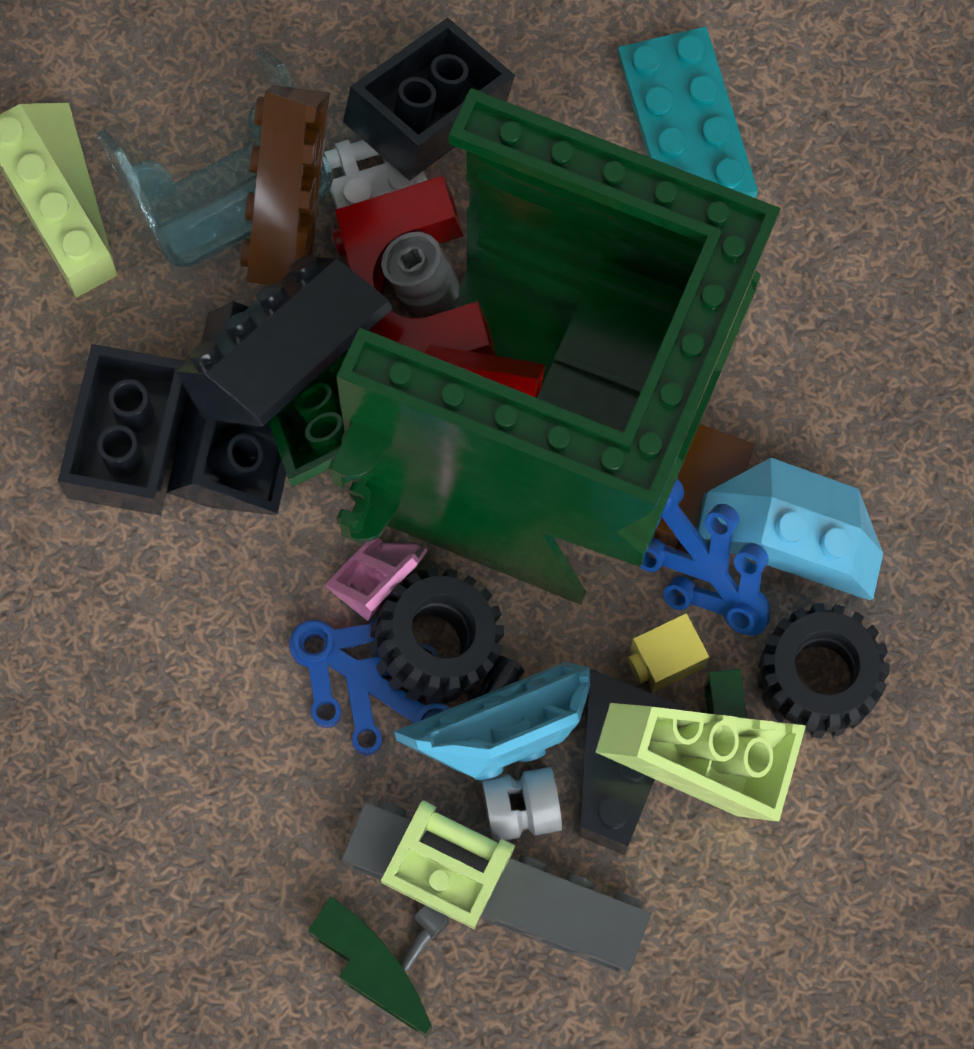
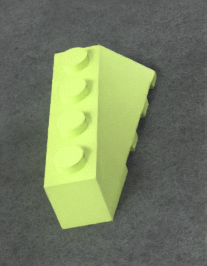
M69 103L19 104L0 114V170L75 297L77 298L116 277L117 271Z
M610 703L596 753L733 815L779 822L806 725L652 706Z

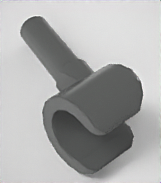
M426 905L414 916V919L424 930L416 936L399 962L407 972H409L425 946L429 944L431 939L440 934L449 923L448 916Z

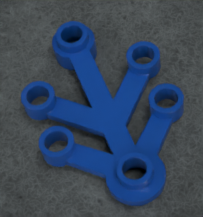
M676 479L661 517L689 554L667 547L660 540L653 538L648 552L652 553L655 558L646 553L640 568L648 572H655L661 566L710 582L718 593L696 587L686 577H674L664 589L663 598L673 609L684 610L692 604L723 615L726 623L738 633L749 636L760 634L770 621L769 601L759 592L762 571L769 561L767 552L760 545L754 543L745 544L734 558V566L741 574L738 586L728 573L733 531L740 521L737 511L727 504H718L713 507L705 518V527L711 534L709 547L678 506L683 499L684 489L681 482ZM717 517L723 519L727 525L722 524ZM746 557L753 559L756 564L749 562ZM676 590L680 591L684 596L679 595Z
M377 618L370 624L334 630L328 623L321 620L305 621L293 630L289 647L294 660L299 665L309 669L314 703L311 707L313 721L321 728H332L341 719L340 704L336 699L332 698L329 666L346 678L355 726L352 734V743L354 749L359 754L364 756L374 755L382 746V735L380 730L374 725L369 694L412 723L450 709L440 703L424 706L417 700L413 701L405 698L407 694L402 690L394 691L388 685L390 682L382 678L390 674L386 673L380 676L376 669V666L381 661L380 657L355 660L342 651L343 649L373 643L375 638L370 637L371 627ZM310 638H320L324 642L321 651L310 653L305 649V644ZM425 643L419 644L426 652L438 657V653L433 646ZM324 704L332 705L336 709L334 717L330 720L320 719L317 716L320 706ZM367 731L374 733L377 737L376 743L370 748L361 747L358 744V737L361 733Z

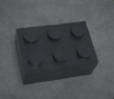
M446 18L350 86L343 123L410 181L455 148V146L449 144V133L470 88L507 102L515 74L452 20Z
M96 344L91 345L58 477V483L66 498L162 515L189 393L176 370L187 361Z

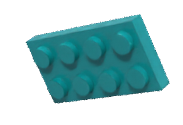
M707 27L618 47V60L648 157L753 198L757 197L758 188Z

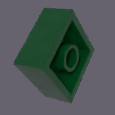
M740 669L709 672L704 683L707 714L747 718Z

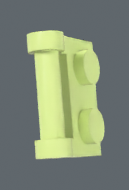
M422 800L381 879V883L475 929L513 853L515 845L503 839L498 843L437 813L436 806ZM426 830L488 860L489 863L484 873L421 843L420 841Z

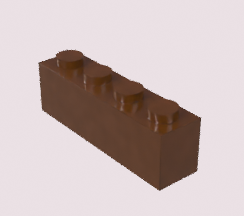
M272 85L265 91V97L258 96L254 123L257 126H262L260 145H253L250 157V173L257 174L255 192L249 191L245 207V219L252 221L251 239L244 238L240 259L241 266L248 267L246 282L265 285L278 283L290 272L289 267L293 262L304 256L313 255L329 92Z

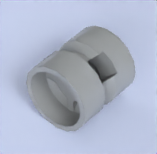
M409 232L397 237L388 245L382 257V270L404 308L411 315L418 318L429 317L448 311L459 296L460 284L452 266L446 260L439 243L431 235L422 232Z
M551 767L524 771L520 780H514L509 774L481 780L488 828L492 840L499 842L501 839L505 841L518 839L523 830L526 829L534 836L562 831L558 793ZM522 799L524 811H511L510 802Z

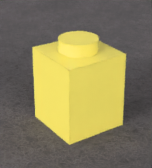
M687 613L633 638L630 649L633 655L627 657L629 666L640 684L647 681L652 692L658 691L705 668L709 659V655Z

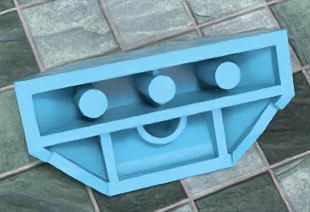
M769 458L704 493L696 530L707 545H710L711 534L705 527V518L714 506L727 504L737 511L740 519L738 526L733 531L731 553L737 555L745 544L754 543L760 545L767 552L769 557L768 566L868 600L874 598L883 551L858 488L777 459ZM717 517L722 524L727 525L723 519Z
M567 661L396 730L394 731L396 741L456 771L474 777L476 780L494 778L503 773L504 766L516 761L528 762L539 759L546 754L547 748L565 740L580 722L590 688V668Z

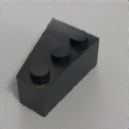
M590 669L578 836L625 855L655 779L596 753L610 703L683 710L684 707Z

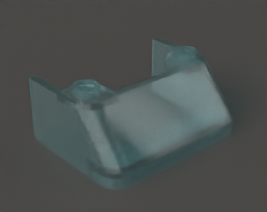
M264 47L255 51L270 86L279 85L295 88L283 62ZM256 103L252 106L248 115V125L255 142L175 184L167 169L160 163L144 160L131 166L123 148L105 129L96 133L127 196L161 253L173 265L178 267L193 266L251 235L252 221L245 219V207L249 191L255 192L257 174L250 173L252 147L254 144L260 145L262 126H257L254 123ZM324 152L319 199L327 194L333 182V172Z

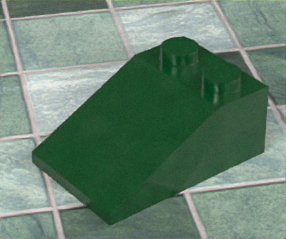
M349 350L344 352L269 420L277 448L292 487L328 470L331 460L336 458L342 445L341 439L345 431L336 376Z

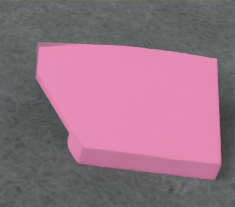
M377 538L366 542L334 574L325 586L364 619L369 621L379 611L392 590L398 584H403L426 554L427 549L415 543L383 542Z

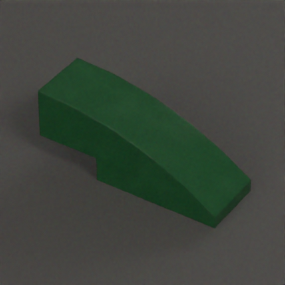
M330 896L308 929L310 937L348 961V964L339 976L342 983L427 1038L432 1031V1025L418 993L400 963L383 941L358 916Z

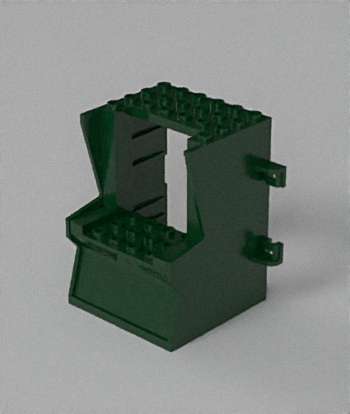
M470 88L449 133V144L466 151V181L469 182V206L466 210L467 270L460 283L459 296L449 310L478 301L487 319L496 355L545 364L542 388L538 397L535 398L359 327L336 376L345 432L341 439L342 445L336 458L331 460L328 467V475L332 477L334 485L342 488L345 483L352 482L349 495L355 501L351 512L345 509L339 511L336 518L337 524L341 527L343 537L362 543L377 539L381 536L386 526L582 605L587 591L557 544L555 537L641 567L736 336H738L756 293L761 277L756 268L781 208Z

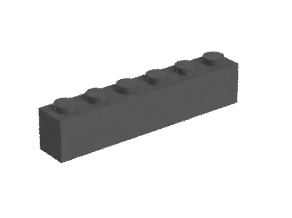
M379 800L377 807L365 802L342 858L344 866L381 880L411 822L410 819L405 818L407 811L395 804ZM427 830L420 841L484 873L489 863L488 860ZM520 855L518 861L510 858L480 919L628 977L652 914L642 909L644 902L621 892H615L613 898L594 891L596 887L594 882L575 874L568 873L566 880L547 873L549 867L547 864L529 856Z

